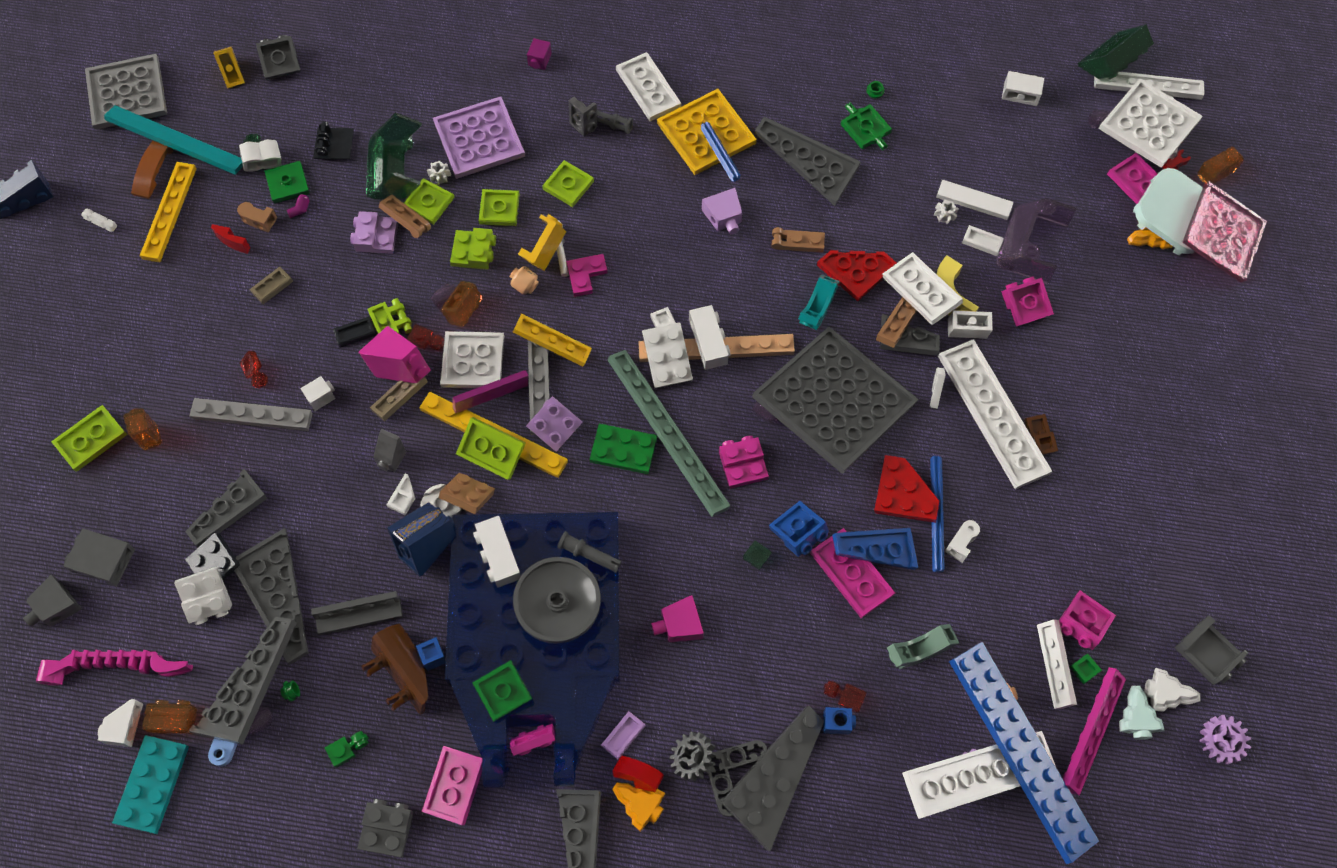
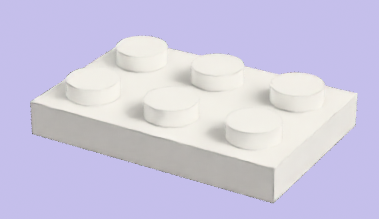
M681 323L642 330L654 389L692 381L693 377Z

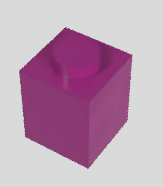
M533 38L527 53L528 66L535 69H546L552 54L550 42Z

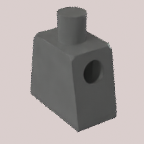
M50 575L27 598L26 602L32 608V611L24 616L23 619L30 627L40 620L51 627L80 611L82 608L62 582L53 575Z

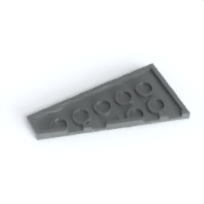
M763 117L755 129V134L828 201L836 206L860 167V161L766 117Z
M284 528L236 556L240 566L235 569V572L267 627L275 617L293 619L297 622L283 653L285 660L291 665L309 654L288 534Z
M275 617L260 636V643L254 651L250 650L245 656L247 660L241 668L237 667L216 694L215 702L209 709L205 708L201 714L203 715L202 719L196 726L192 725L189 732L195 735L243 745L297 622L293 619Z
M806 706L721 801L725 808L767 851H770L824 723V720L810 706Z

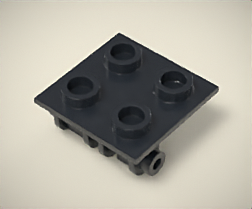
M321 122L319 128H317L313 159L350 160L354 128H330L328 122Z

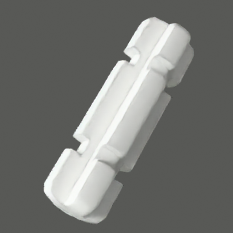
M85 209L82 212L85 220L106 228L110 232L117 228V224L114 221L107 220L106 217L90 209Z

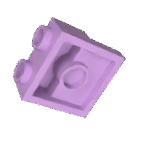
M359 212L358 217H354L353 221L354 228H356L355 233H351L350 237L351 244L354 245L356 252L393 254L398 222L392 217H379L376 212Z

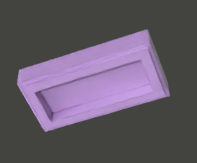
M628 711L601 744V747L619 760L646 725Z

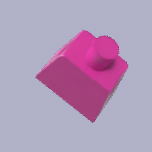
M693 596L686 597L661 609L662 620L651 623L654 635L666 632L669 642L703 639L704 633Z

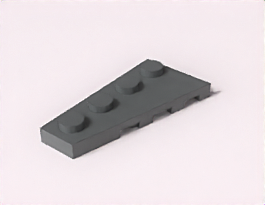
M245 469L240 472V477L235 482H231L226 487L228 490L220 498L217 497L212 502L213 506L207 512H203L185 531L197 548L211 535L221 533L268 499Z
M556 789L560 805V818H562L563 837L566 844L568 868H596L601 791Z

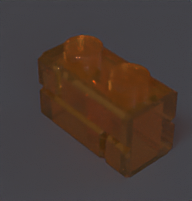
M1230 147L1226 151L1205 161L1197 175L1209 187L1237 171L1244 161V157L1234 147Z
M460 281L441 308V312L446 316L449 324L463 327L478 308L483 296L475 284Z
M133 409L123 416L128 434L143 450L161 445L162 440L158 426L144 409Z
M155 700V703L146 704L142 728L148 733L192 734L189 732V729L192 725H195L197 709L190 704V701L177 700L176 704H169L167 700Z

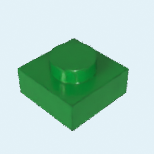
M1088 653L1069 667L1083 684L1102 671Z

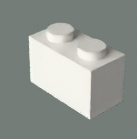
M1008 71L1004 82L1002 99L1037 106L1042 95L1044 78Z
M953 310L948 318V337L987 339L992 332V312Z

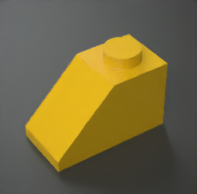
M232 46L214 51V56L227 88L245 83Z

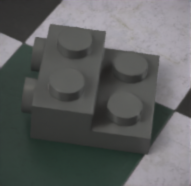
M281 35L278 39H264L260 43H256L266 80L301 72L294 41L291 36Z
M374 799L373 803L367 802L357 849L403 858L414 812L408 810V805L395 803V807L386 806L387 801Z

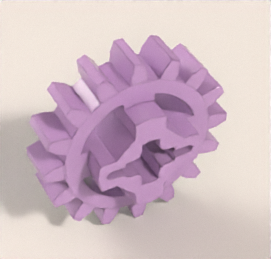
M1221 715L1218 718L1215 716L1210 719V722L1208 721L1203 724L1206 729H1202L1200 733L1205 737L1200 739V742L1206 744L1203 751H1210L1209 758L1216 756L1217 763L1225 760L1226 764H1231L1233 761L1236 763L1241 761V758L1247 756L1244 750L1251 748L1250 745L1246 744L1247 741L1251 740V737L1245 736L1244 733L1248 729L1240 728L1241 721L1234 723V717L1231 716L1226 719L1225 715Z

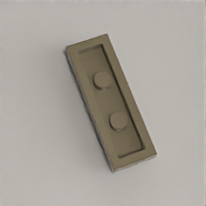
M423 377L418 383L399 380L370 409L385 422L428 382L427 379Z

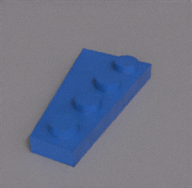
M911 528L841 532L832 535L837 556L913 570L918 568Z

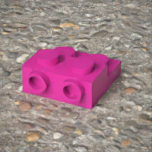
M1033 276L1024 279V284L1017 285V282L1006 285V290L1001 291L1007 309H1011L1016 327L1054 314L1042 278L1035 280Z
M745 436L740 442L734 443L733 440L723 442L722 446H719V455L729 489L769 478L758 437Z
M1080 590L1059 619L1061 632L1076 638L1081 647L1093 650L1102 640L1116 615Z

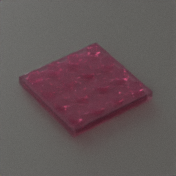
M1209 181L1203 186L1182 243L1242 283L1247 280L1267 221Z

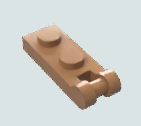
M390 195L379 203V208L408 229L414 238L420 237L431 229V225L427 220L395 196Z
M779 227L772 230L774 239L772 240L771 247L773 249L824 252L825 233L783 230Z

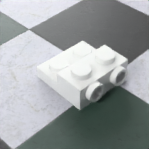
M218 567L175 580L174 582L182 601V609L189 624L195 622V625L206 622L208 620L207 617L215 615L216 618H219L229 613L228 610L231 609L232 602Z

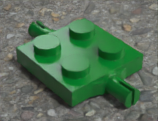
M851 102L847 103L845 108L850 112V115L841 120V126L862 150L875 143L882 151L886 149L888 145L882 138L889 135L892 131L887 122L871 104L864 108L856 109Z

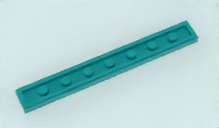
M116 105L104 115V119L110 123L236 175L243 167L242 159L236 155Z

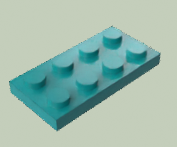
M145 735L114 816L113 824L158 834L189 748L188 745Z

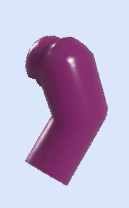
M304 194L299 195L295 207L287 209L290 218L307 211L309 205L308 196Z

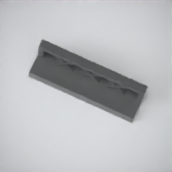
M396 591L311 609L312 616L316 619L319 636L403 618L401 599Z

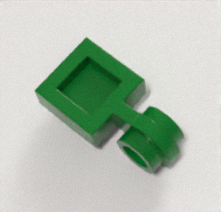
M360 731L351 736L352 741L350 743L344 736L325 747L333 766L337 768L356 757L352 749L356 748L358 750L368 744L367 734Z

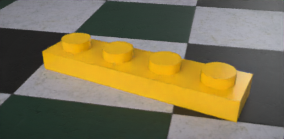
M523 314L520 315L513 330V333L580 366L585 365L592 349Z

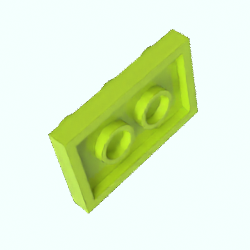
M101 405L51 442L72 469L77 472L127 434L108 410Z
M472 417L469 420L456 455L509 480L513 475L526 443Z

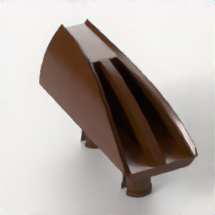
M399 623L389 626L372 637L371 650L376 657L361 666L363 672L368 670L367 677H370L385 667L401 689V691L386 699L388 705L392 704L391 710L395 711L398 707L410 701L418 713L422 715L425 712V704L428 699V686L421 659L402 625Z

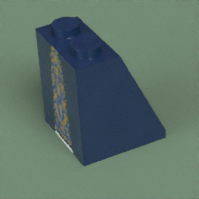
M430 502L387 527L398 558L419 577L424 575L456 536L453 528L455 526L453 519L450 516H445L439 507H434Z

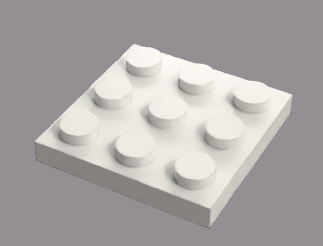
M445 331L441 387L478 388L500 380L504 333Z

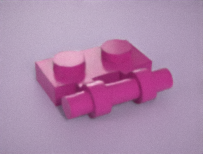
M553 723L546 726L544 724L540 725L536 730L528 733L524 731L519 733V736L510 740V749L513 756L517 754L522 756L531 752L533 748L539 746L544 748L551 745L552 741H555Z

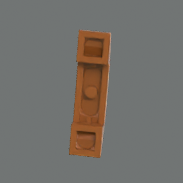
M156 141L150 143L136 170L131 191L132 195L150 199L157 185L155 178L166 155L172 154L173 148Z

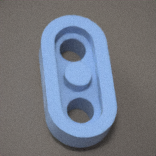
M213 739L208 753L209 761L218 767L226 766L232 760L237 743ZM222 751V756L217 758V752Z

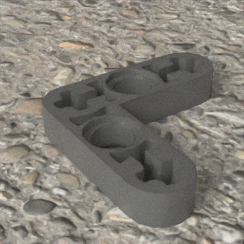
M754 740L714 752L717 754L714 758L717 761H721L718 765L719 772L724 771L725 774H718L712 777V774H716L714 766L708 767L711 772L707 774L718 811L723 817L733 816L726 809H722L724 805L721 801L724 798H718V796L726 795L733 789L728 771L756 763L767 751L765 743L760 740ZM755 745L759 749H763L760 756L757 757L756 753L748 756L750 760H746V753L743 748H747V752L753 751ZM733 751L740 752L742 755L741 762H732L730 754ZM718 779H725L728 783V788L724 791H719L715 787V782Z

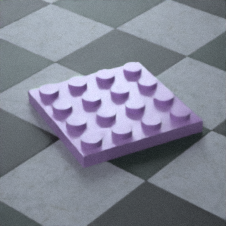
M501 96L433 118L456 179L525 157V152Z

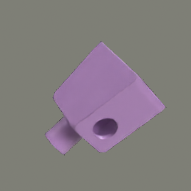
M735 188L702 199V211L716 230L720 231L727 228L730 235L739 231L737 224H740L742 221V210Z

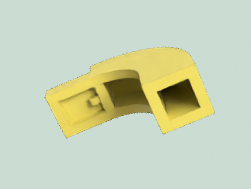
M946 255L940 263L936 274L963 299V303L954 311L977 312L979 307L962 297L954 287V280L958 277L963 265Z

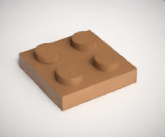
M458 473L440 491L439 498L476 514L494 495L495 488L470 478L468 475Z

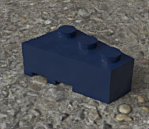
M32 160L27 162L28 166L23 170L17 169L13 172L14 176L7 181L5 179L0 181V219L54 197L47 179Z

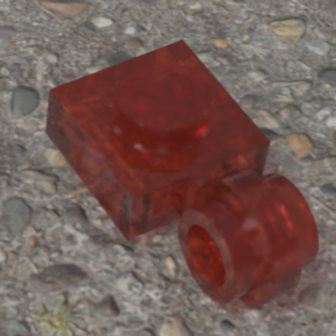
M417 324L414 325L407 338L408 341L423 350L429 344L432 349L440 351V349L444 348L445 341L439 335L433 337L434 333L432 330Z
M248 351L239 362L245 377L251 378V383L255 388H263L268 383V377L265 373L259 372L262 365L256 352Z
M828 681L827 684H824L823 693L831 698H836V695L840 696L838 705L852 708V711L855 713L860 711L867 692L848 683L845 684L843 690L839 689L840 685L833 681Z

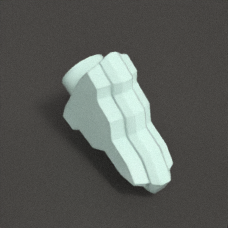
M1131 686L1127 696L1128 706L1123 710V719L1119 721L1120 732L1133 733L1135 740L1151 739L1152 733L1164 731L1162 719L1157 718L1155 709L1148 705L1147 696L1140 686Z

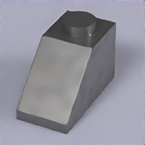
M381 429L373 457L377 467L384 471L389 469L395 472L404 458L406 450L399 436Z

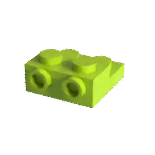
M473 228V231L456 230L450 260L451 266L488 269L489 263L493 262L492 246L496 245V235H493L492 229Z

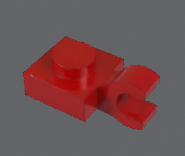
M1182 149L1178 151L1174 159L1167 160L1163 165V169L1172 168L1178 170L1179 167L1186 165L1191 157L1182 158L1181 156L1184 153Z

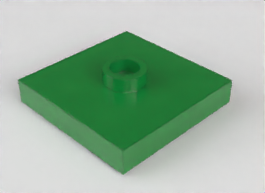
M301 161L264 171L274 204L296 198L301 194H310Z
M512 660L473 682L493 722L533 699Z

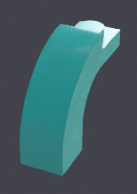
M823 274L818 278L807 306L800 313L799 323L815 330L819 328L840 281Z

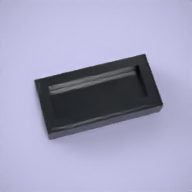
M370 316L333 328L339 348L376 336Z

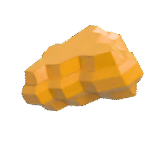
M1147 227L1143 230L1134 231L1127 238L1129 245H1148L1152 248L1160 247L1162 249L1173 247Z
M618 782L612 789L618 801L625 805L626 814L632 819V825L640 832L649 821L655 824L664 810L660 803L665 792L659 789L656 792Z

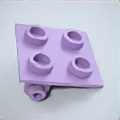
M552 396L545 401L543 407L526 427L557 452L581 425L582 421Z

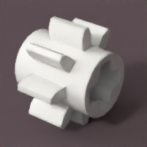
M440 160L431 163V169H427L430 181H435L438 185L448 182L447 176H451L448 164H443Z
M944 199L942 204L938 203L935 208L937 210L934 215L937 216L939 222H946L948 224L950 220L954 221L956 219V213L959 208H956L954 202Z

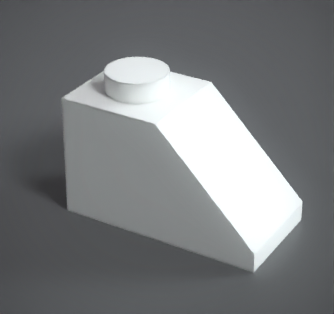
M131 699L106 716L98 728V741L109 745L132 747L143 704L135 699Z

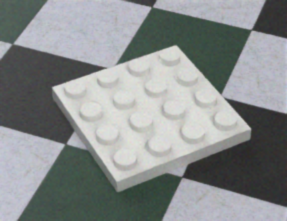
M1139 78L1101 123L1099 129L1162 168L1198 124L1202 115Z

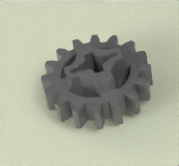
M690 732L689 736L683 734L682 741L676 740L677 748H671L675 752L674 755L670 756V759L674 761L671 767L675 769L674 773L686 781L690 779L695 782L697 777L704 778V772H711L708 767L715 765L711 760L717 756L716 753L712 752L716 747L710 743V738L700 732L697 734Z

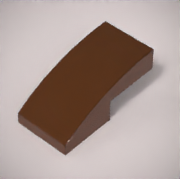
M1046 414L1024 419L1026 428L1042 455L1058 451L1053 432H1050Z

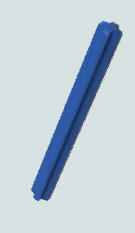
M932 456L930 459L931 491L939 500L936 523L932 522L933 572L940 573L945 569L942 457Z

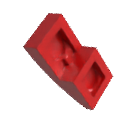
M212 224L211 228L214 234L222 243L236 251L249 253L250 246L246 238L234 236L229 227Z
M622 755L612 770L614 777L634 781L635 788L656 792L664 777L663 773L654 767Z

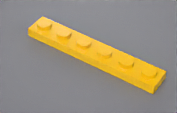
M176 162L140 253V257L143 260L161 262L197 168L194 164Z

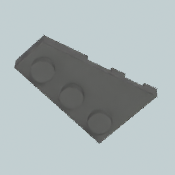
M882 314L881 328L889 316ZM908 326L894 348L880 342V349L938 356L940 335L919 327L914 329Z

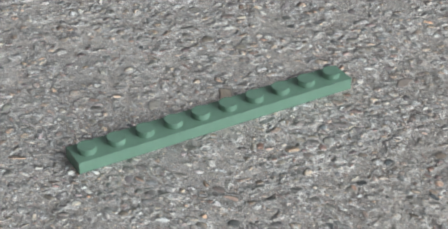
M623 350L610 355L608 362L711 517L728 510L730 504L627 351Z

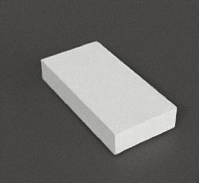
M969 225L962 243L998 256L1005 238Z

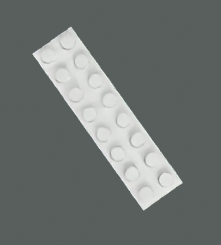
M974 339L939 353L938 358L1015 490L1052 473L1051 468Z
M1036 732L1041 743L1043 744L1048 755L1054 763V760L1050 753L1043 732ZM997 744L902 773L918 819L1021 786Z

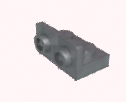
M572 97L568 100L569 124L585 136L593 132L597 127V104L593 102L586 107L582 101Z

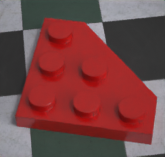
M830 250L817 261V266L830 278L840 281L839 285L856 301H859L884 279V272L897 264L885 252L876 251V253H865V251H849V253L838 252V250Z
M885 455L875 513L936 523L939 509L937 497L906 458Z

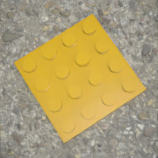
M719 89L657 119L658 126L694 175L720 163L701 130L702 123L709 122L730 157L755 145L757 141Z

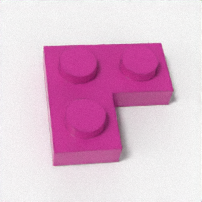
M603 254L566 261L574 297L592 294L590 277L607 274Z

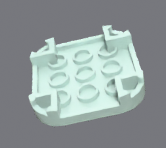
M1172 168L1161 170L1151 180L1150 185L1133 210L1139 222L1137 226L1141 230L1147 227L1175 247L1173 253L1177 255L1182 253L1192 254L1205 243L1221 212L1218 200L1210 192L1182 172Z

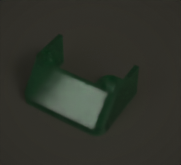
M395 112L371 136L368 144L366 195L368 198L382 200L393 195L397 199H404L420 186V181L404 176L405 153L413 146L412 134L422 126V122Z

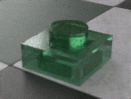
M754 541L742 559L760 570L772 552L757 541Z

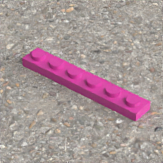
M1109 667L1103 678L1102 686L1095 697V703L1087 717L1084 730L1080 734L1076 750L1072 754L1069 767L1063 776L1065 785L1075 795L1080 796L1126 681V678L1115 668Z

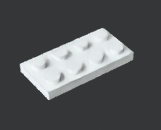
M647 52L616 66V71L649 121L681 107L680 100Z
M913 252L883 273V278L931 325L963 303V299Z

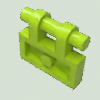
M398 298L391 301L393 304L391 307H387L386 303L383 302L367 309L378 334L387 326L400 334L398 329L401 328L407 334L413 331L411 327L412 322L406 316L405 307ZM392 315H398L399 320L394 321Z

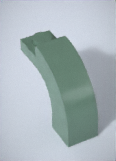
M950 624L940 625L910 641L894 643L888 646L887 650L892 663L899 667V669H904L945 652L959 644V641Z

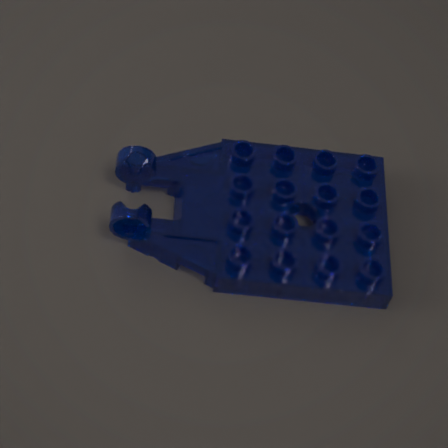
M618 512L452 515L456 536L451 541L445 680L448 685L453 687L481 754L484 788L505 787L506 778H508V772H510L507 762V735H509L510 727L540 726L543 724L546 726L552 723L556 726L554 786H575L576 769L586 749V743L593 734L599 720V714L609 692L612 691L615 682H620L619 568L614 573V571L582 556L575 557L572 552L563 548L558 549L557 546L563 533L567 531L570 536L579 540L584 539L587 545L619 560ZM496 516L500 517L521 576L536 562L552 557L570 558L587 567L594 575L601 595L599 614L592 627L579 638L566 643H546L529 635L520 625L514 611L513 596L518 580L497 588L495 581L491 583L487 570H490L489 563H484L480 551L484 550L481 543L477 545L473 532L477 531L475 524ZM512 660L533 699L493 722L473 682Z

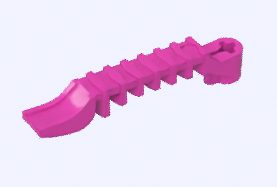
M72 650L71 654L60 661L41 660L36 682L52 686L62 685L64 676L73 671H79L80 665L84 669H91L92 665L95 668L103 669L104 665L108 668H115L116 665L119 668H127L128 665L130 670H138L139 668L141 674H149L151 667L153 671L165 677L188 673L192 671L193 665H189L188 661H166L157 652H150L148 650H143V652L131 650V652L119 650V652L107 650V652L100 650L95 652Z

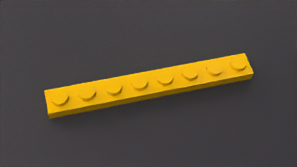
M432 392L428 393L419 407L420 411L465 432L470 418L474 417L525 442L526 444L519 459L556 478H559L568 463L567 458L471 411L464 410L455 413L452 402Z

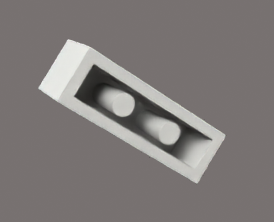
M712 305L689 310V321L705 370L727 365L728 357L731 356L729 346L725 345L723 341L725 334L723 328H719L718 325L720 323L718 312H714Z
M496 516L475 524L477 531L473 532L477 545L481 543L484 550L480 551L483 562L489 563L490 570H487L491 583L495 581L497 588L519 580L521 575L500 517Z

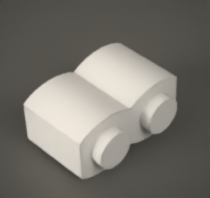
M267 139L259 143L245 142L239 145L244 171H257L282 166L276 140Z

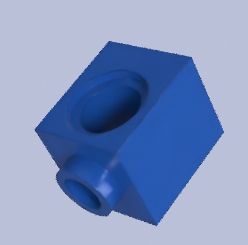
M437 637L416 645L427 671L448 663Z
M826 707L823 711V733L849 735L852 728L856 727V716L852 715V708ZM837 716L842 717L845 720V725H837L834 718Z

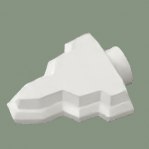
M1155 668L1152 680L1148 679L1146 681L1144 693L1147 697L1151 698V707L1155 711L1164 712L1167 708H1176L1179 704L1190 705L1200 701L1199 692L1190 686L1182 685L1178 678L1169 676L1165 670Z

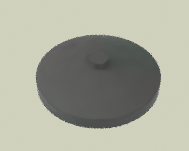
M552 557L536 562L522 574L514 590L513 605L520 625L529 635L546 643L558 644L573 641L592 627L599 614L601 595L598 583L587 567L570 558Z

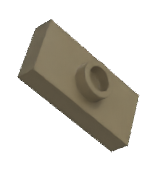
M278 267L249 290L262 304H265L290 285L293 280L281 267Z

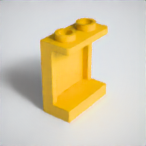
M542 214L539 217L547 226L533 251L530 253L521 248L518 253L523 259L545 271L566 234V231L562 228L563 224L549 214L547 217Z

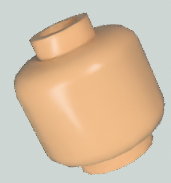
M526 266L520 269L515 268L510 275V278H512L511 286L523 295L531 294L539 284V281H537L538 275Z

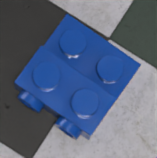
M798 501L769 525L770 530L781 538L785 546L797 557L801 554H808L812 550V546L818 541L823 542L829 533L827 523L801 501Z

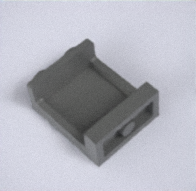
M82 528L80 534L76 536L74 546L71 552L67 554L63 566L70 572L88 575L117 587L135 548L127 542Z
M1208 615L1174 648L1211 684L1215 685L1220 681L1224 684L1231 678L1232 674L1230 672L1234 668L1239 669L1246 662L1244 657L1248 652L1246 650L1240 652L1212 626L1215 620Z

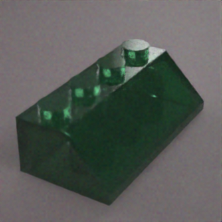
M1147 24L1118 31L1078 62V66L1098 79L1107 78L1109 80L1116 77L1119 71L1126 69L1129 63L1136 61L1139 55L1146 53L1148 48L1154 44Z

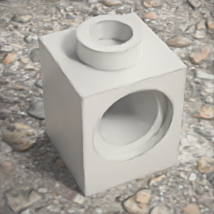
M322 376L300 388L314 411L335 399L332 393L335 391L329 380L325 382Z

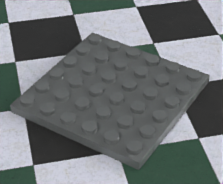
M830 327L825 329L752 395V398L842 474L918 401L913 394Z

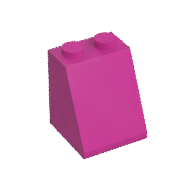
M389 326L385 327L359 351V354L377 378L418 383L431 371L418 348Z

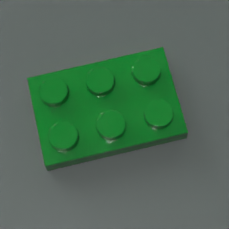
M599 423L590 456V463L649 474L657 435Z

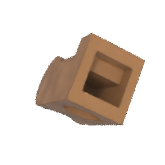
M243 202L237 208V212L244 223L265 232H269L277 220L274 210L269 207L261 210L253 207L250 202Z

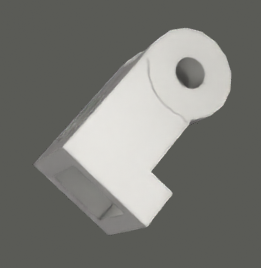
M972 520L965 521L945 552L963 563L971 551L966 546L978 536L980 532L979 525Z

